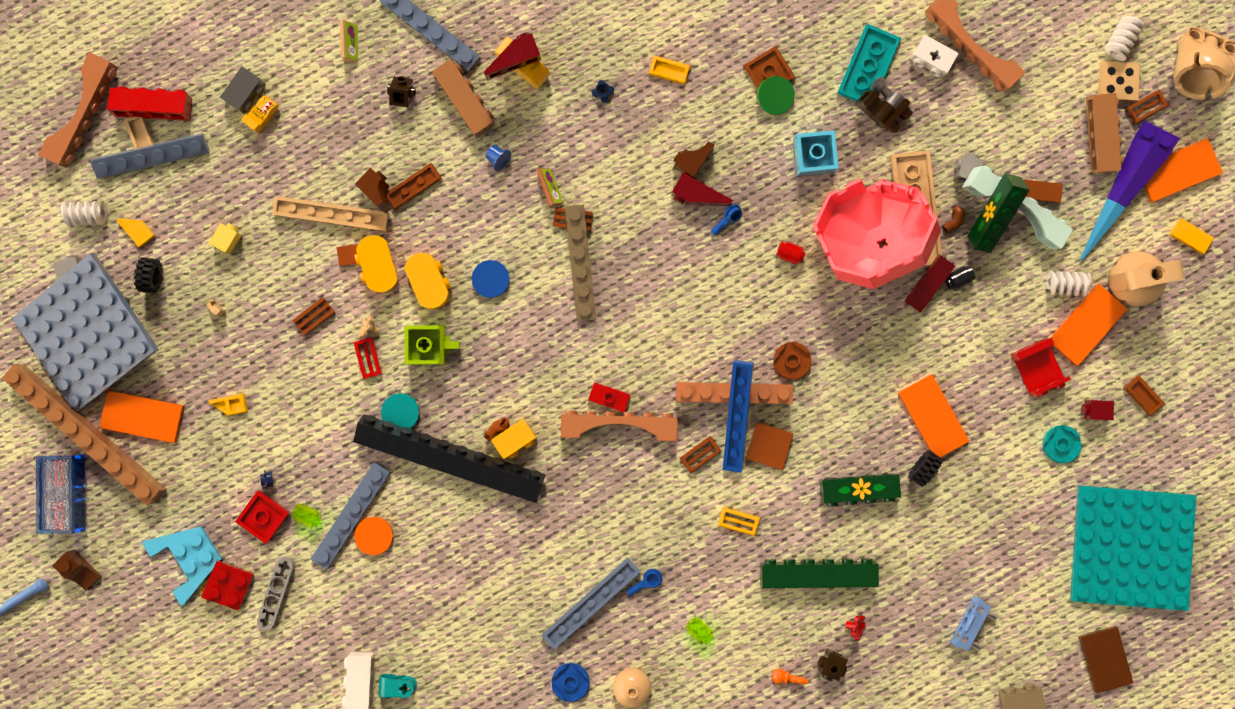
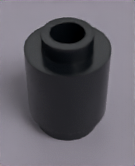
M962 266L951 272L945 283L950 290L957 291L971 284L976 279V276L970 266Z

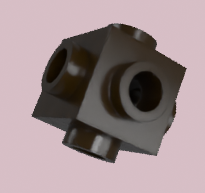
M394 76L391 84L389 83L387 87L389 105L409 107L412 98L416 96V87H413V79L404 76Z
M827 648L824 656H820L817 663L818 670L822 674L821 677L831 682L833 679L839 681L846 674L848 659L844 655Z

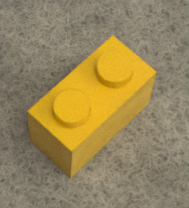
M523 418L491 441L503 459L508 457L511 460L519 454L517 450L523 446L527 449L535 444L534 439L537 436Z

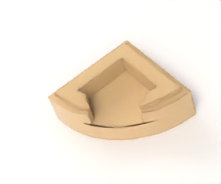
M214 299L207 303V307L215 316L222 317L225 310Z

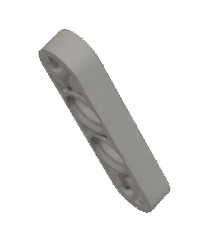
M289 557L279 559L275 565L257 619V625L261 630H270L277 622L295 567L294 561ZM287 561V565L290 568L286 569L283 575H277V572L280 574L283 571L281 563ZM276 579H281L284 582L283 589L279 590L275 587L274 582ZM269 598L277 599L278 605L276 608L269 606ZM268 612H275V614L272 613L269 616L271 624L265 626V622L262 619L267 617Z

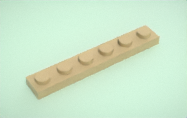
M280 196L274 197L272 209L273 216L387 232L389 212L385 214L383 211Z

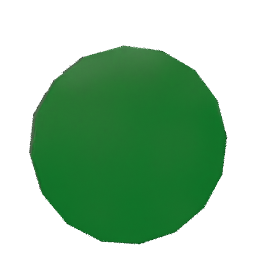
M771 76L760 83L756 98L763 111L778 115L786 112L791 107L795 92L789 80L781 76Z

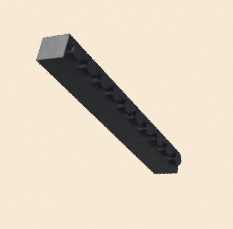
M364 414L357 422L353 439L354 443L537 503L546 476L537 470H530L519 464H512L501 458H494L483 452H476L465 446H458L449 443L447 440H440L431 437L429 434L419 433L411 428L401 427L390 421L377 419L372 415Z

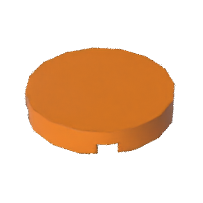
M368 517L356 527L354 534L355 543L365 554H381L392 544L393 529L389 522L381 517Z

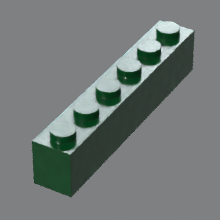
M830 558L822 559V562H815V559H803V562H796L795 559H784V562L776 563V559H765V563H760V586L762 589L879 587V564L873 561L872 558H861V562H853L852 558H843L842 562H834V559Z

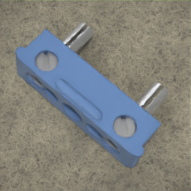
M973 597L950 643L966 651H969L970 647L979 651L978 647L981 648L982 646L975 642L974 639L986 617L993 621L996 620L988 614L997 618L996 614L990 612L991 606L984 603L981 598Z

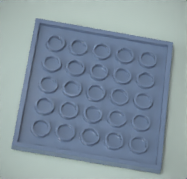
M95 253L88 254L12 318L69 406L76 412L82 411L159 350Z

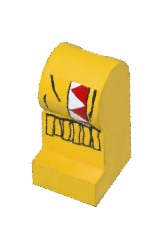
M264 95L258 100L256 106L247 115L245 114L241 120L260 134L278 110L279 105L267 95Z

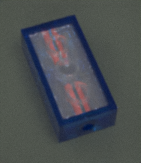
M85 454L36 456V534H74L85 532Z

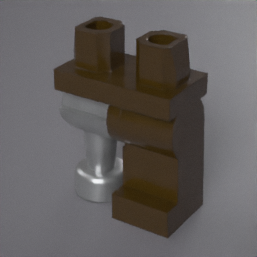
M880 76L872 83L871 88L873 90H866L855 104L877 126L886 128L891 133H896L901 128L896 119L900 116L903 120H907L913 114V111L908 106L911 102L907 98L905 99L903 94L892 92L886 86L887 81ZM880 91L885 99L883 101L878 97L879 94L877 92Z

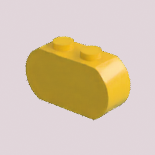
M506 37L494 51V54L498 57L513 40ZM540 61L514 70L515 73L536 89H539L551 74Z
M376 235L363 238L358 243L356 248L357 254H355L356 263L358 266L361 265L363 273H360L362 283L367 284V287L372 291L379 293L392 290L397 285L399 278L388 242Z
M427 253L412 255L407 260L404 269L419 304L433 310L443 307L450 298L449 288H451L448 278H444L441 273L444 269L440 260L436 261L433 256Z

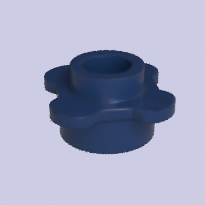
M604 80L598 81V85L592 90L593 97L600 98L603 103L608 102V97L614 93V87L609 86Z
M264 470V474H260L261 486H265V489L273 487L272 471L266 472Z

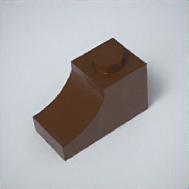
M708 141L705 146L698 150L688 151L684 149L682 153L679 151L673 160L675 162L674 168L694 178L715 145Z
M369 168L355 185L386 214L391 209L386 200L387 189L390 186L385 182L387 178L379 170L375 172Z
M76 549L65 552L52 565L64 579L72 580L85 591L89 590L102 577Z

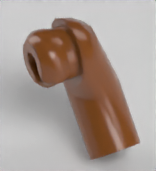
M955 206L952 210L954 214L953 219L943 224L946 233L962 225L966 212L961 206Z
M502 417L500 420L494 421L485 432L484 438L491 441L496 434L507 430L510 426L509 419Z

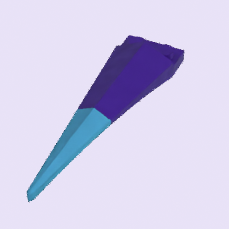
M1144 120L1131 142L1121 170L1117 174L1080 258L1081 261L1084 260L1168 158L1179 141V137Z

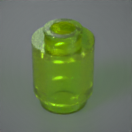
M299 503L295 506L291 515L295 522L310 529L314 526L317 527L322 519L320 511L306 504L301 505Z
M694 616L685 626L688 630L687 632L700 645L704 643L707 645L714 638L712 635L714 630L701 618L698 619Z

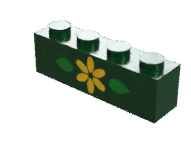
M1004 173L967 236L974 250L992 253L1030 191L1022 177Z
M897 473L819 479L821 502L826 503L828 507L838 506V502H845L846 505H856L857 501L865 500V503H877L876 499H884V502H894L896 498H901L900 477Z

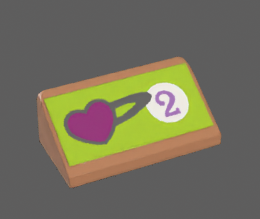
M537 169L536 172L549 206L552 208L563 204L551 169Z

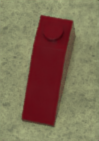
M532 33L518 35L517 39H514L484 71L487 81L541 60Z
M684 172L671 193L674 197L673 200L682 205L686 203L691 205L730 206L733 202L732 199Z

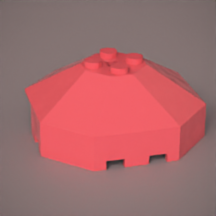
M857 179L846 184V189L837 193L836 190L828 193L813 224V228L838 280L875 289L927 264L941 229L925 195L921 193L919 188L884 179L878 180L875 184L865 188L863 181ZM883 240H886V244L888 245L883 246V248H880V245L878 243H882Z

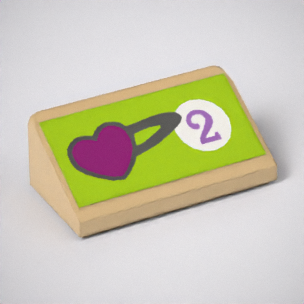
M340 20L341 58L344 62L359 61L358 29L356 24Z

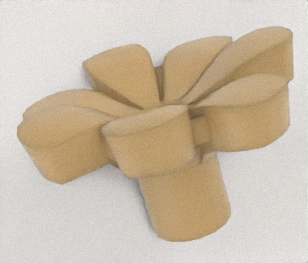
M369 314L367 319H363L362 324L364 326L359 331V338L366 337L369 333L378 334L379 328L373 326L374 318L372 315Z

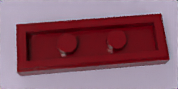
M939 254L904 301L921 313L955 268V265Z

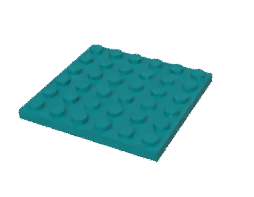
M1078 485L1070 600L1075 602L1189 611L1197 495Z

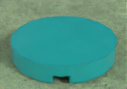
M403 393L393 394L388 397L381 408L383 421H390L401 427L412 428L420 415L419 405L416 400Z
M1057 425L1045 433L1042 440V448L1050 460L1056 463H1067L1074 461L1079 456L1082 443L1080 435L1075 429L1069 426Z

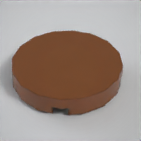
M788 342L776 350L773 357V365L781 377L788 380H796L804 377L809 372L811 356L809 350L804 345L797 342Z

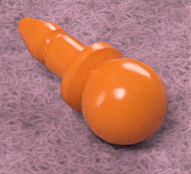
M780 668L775 669L771 675L772 680L776 684L785 683L788 685L789 681L798 684L809 683V680L806 678L790 675V671L785 672Z

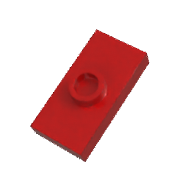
M594 382L588 400L625 412L630 394Z

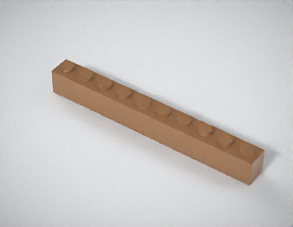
M13 364L1 378L145 505L154 504L167 490L80 412L74 411L64 398L25 364Z

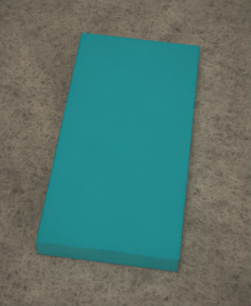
M866 23L837 94L856 102L866 90H873L871 88L872 83L880 76L885 78L901 37Z

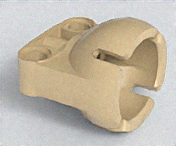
M1190 27L1177 42L1179 48L1173 73L1175 86L1179 93L1188 98L1205 100L1208 97L1209 89H1212V98L1219 97L1228 91L1234 81L1235 42L1198 27Z
M1133 251L1120 256L1114 262L1115 266L1111 267L1108 275L1112 294L1119 301L1124 300L1123 303L1129 306H1146L1153 303L1163 294L1167 282L1185 279L1181 259L1162 263L1156 256L1144 251Z

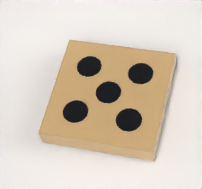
M1101 61L1098 94L1116 93L1119 101L1137 102L1139 100L1140 63Z

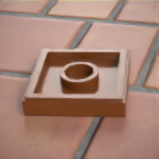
M776 46L743 65L757 89L762 81L771 76H781L790 82L796 78Z
M756 422L745 459L783 470L794 433Z

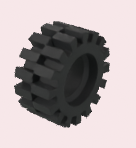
M141 257L138 260V263H136L137 269L134 270V273H136L134 285L138 292H158L157 289L160 288L159 284H161L162 278L161 272H163L160 260Z
M927 450L911 468L912 470L909 472L908 477L921 487L925 486L930 482L931 478L933 479L935 473L938 472L943 459L931 450Z

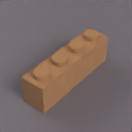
M450 59L432 71L434 77L475 138L495 126L493 123L495 117L489 109L486 111L483 108L484 101L479 94L475 95L471 89L474 86L468 78H463L461 75L463 70L458 63L454 64Z
M1116 93L1086 97L1091 172L1094 174L1120 171L1123 165V157L1120 155L1122 139L1119 136L1120 118L1117 111L1119 100L1116 97Z

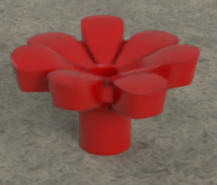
M855 616L854 622L847 621L845 624V628L852 630L851 636L857 641H860V637L863 635L862 629L866 628L865 616Z

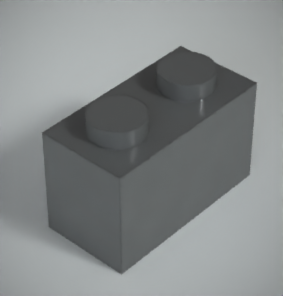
M241 66L220 98L244 114L246 111L251 110L256 96H260L263 93L265 82Z

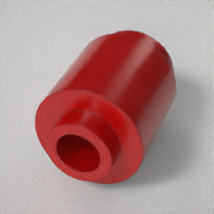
M781 241L776 256H779L781 260L797 265L798 262H803L806 252H803L804 247L788 241L786 243Z

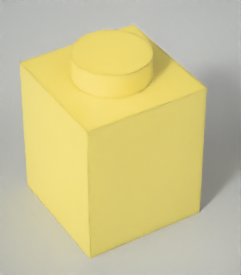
M220 223L209 243L225 253L231 254L242 234L237 232L239 228L228 223L226 226Z

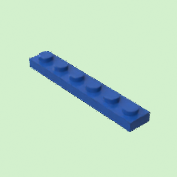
M734 360L723 460V470L742 473L754 362Z

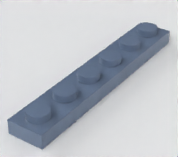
M380 0V3L466 71L470 72L481 58L410 0Z
M204 133L93 158L90 160L97 179L207 154L210 150Z
M373 462L312 556V561L326 570L330 567L391 473L390 471Z
M627 557L544 631L541 636L555 650L641 571Z

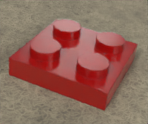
M257 490L235 522L263 543L268 544L290 514V511L261 490Z
M217 560L201 598L239 610L254 573Z

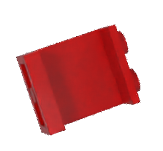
M1052 337L1045 338L1011 354L1030 396L1037 395V397H1042L1048 394L1047 390L1062 388L1066 386L1065 382L1071 380L1069 376H1063L1050 346L1055 345Z

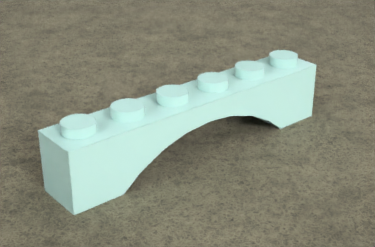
M987 166L975 167L962 188L977 198L991 197L1002 177L996 176L992 173L993 170ZM1025 197L1019 210L1030 221L1037 240L1052 250L1062 249L1073 229L1068 226L1065 220L1056 218L1051 210L1039 206L1035 199Z

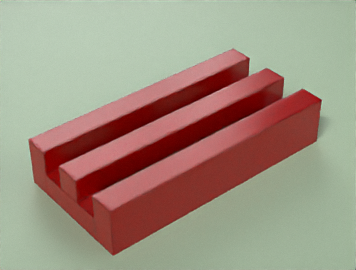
M373 337L353 342L363 379L383 374ZM367 342H369L374 363L377 370L376 372H374L370 354L367 347ZM360 344H362L364 348L366 360L370 371L369 374L366 373L361 350L359 347Z

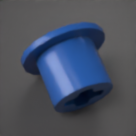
M492 145L487 150L485 158L493 164L495 171H499L509 162L511 151L507 149L502 150L499 146Z

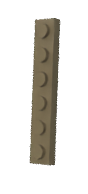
M584 204L565 206L577 321L596 319Z

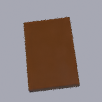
M1117 626L1078 636L1095 693L1134 683Z

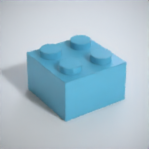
M835 130L795 135L793 143L797 176L835 173L839 169Z

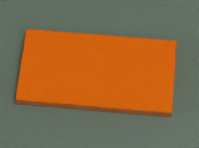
M1207 138L1187 146L1168 156L1144 186L1150 202L1223 173L1209 139Z
M1096 284L1051 336L1055 344L1053 347L1075 366H1078L1128 308L1104 287Z
M932 374L898 392L929 450L940 458L969 442L967 435Z
M107 390L99 428L176 443L184 405Z

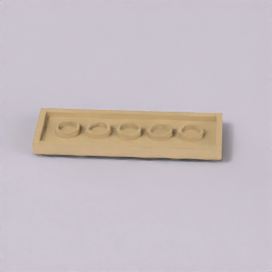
M930 150L892 154L890 159L893 182L919 188L921 193L925 195L931 210L938 220ZM940 235L925 266H930L939 254L942 256Z

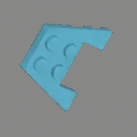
M202 526L142 542L150 557L169 547L189 579L188 582L172 591L181 606L187 603L189 598L209 576L216 561L222 560L221 555Z

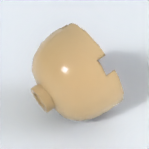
M626 668L615 677L613 693L616 700L623 706L637 708L649 699L651 682L642 670Z

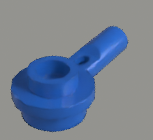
M738 204L728 206L725 210L724 218L711 232L717 236L725 226L739 221L743 215L741 207Z
M657 569L647 570L642 581L626 590L628 595L632 596L645 587H658L662 582L661 572Z

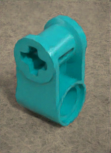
M382 674L379 676V697L408 698L417 688V681L412 676ZM404 684H407V687L410 688V689H409V690H406V687L403 686V685H404Z

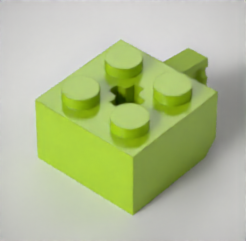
M404 326L405 365H447V354H450V349H460V341H450V336H447L446 326ZM426 341L430 343L427 349L422 347V344H425Z

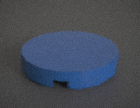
M487 260L482 261L475 267L471 280L478 294L487 298H495L507 290L510 277L508 270L503 264L498 261Z
M573 662L564 663L559 666L553 673L551 681L552 690L555 695L563 701L572 702L583 698L588 692L590 684L589 675L585 668Z

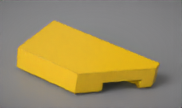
M117 219V222L140 248L155 237V234L144 221Z
M245 393L208 400L209 404L215 406L227 416L248 412Z

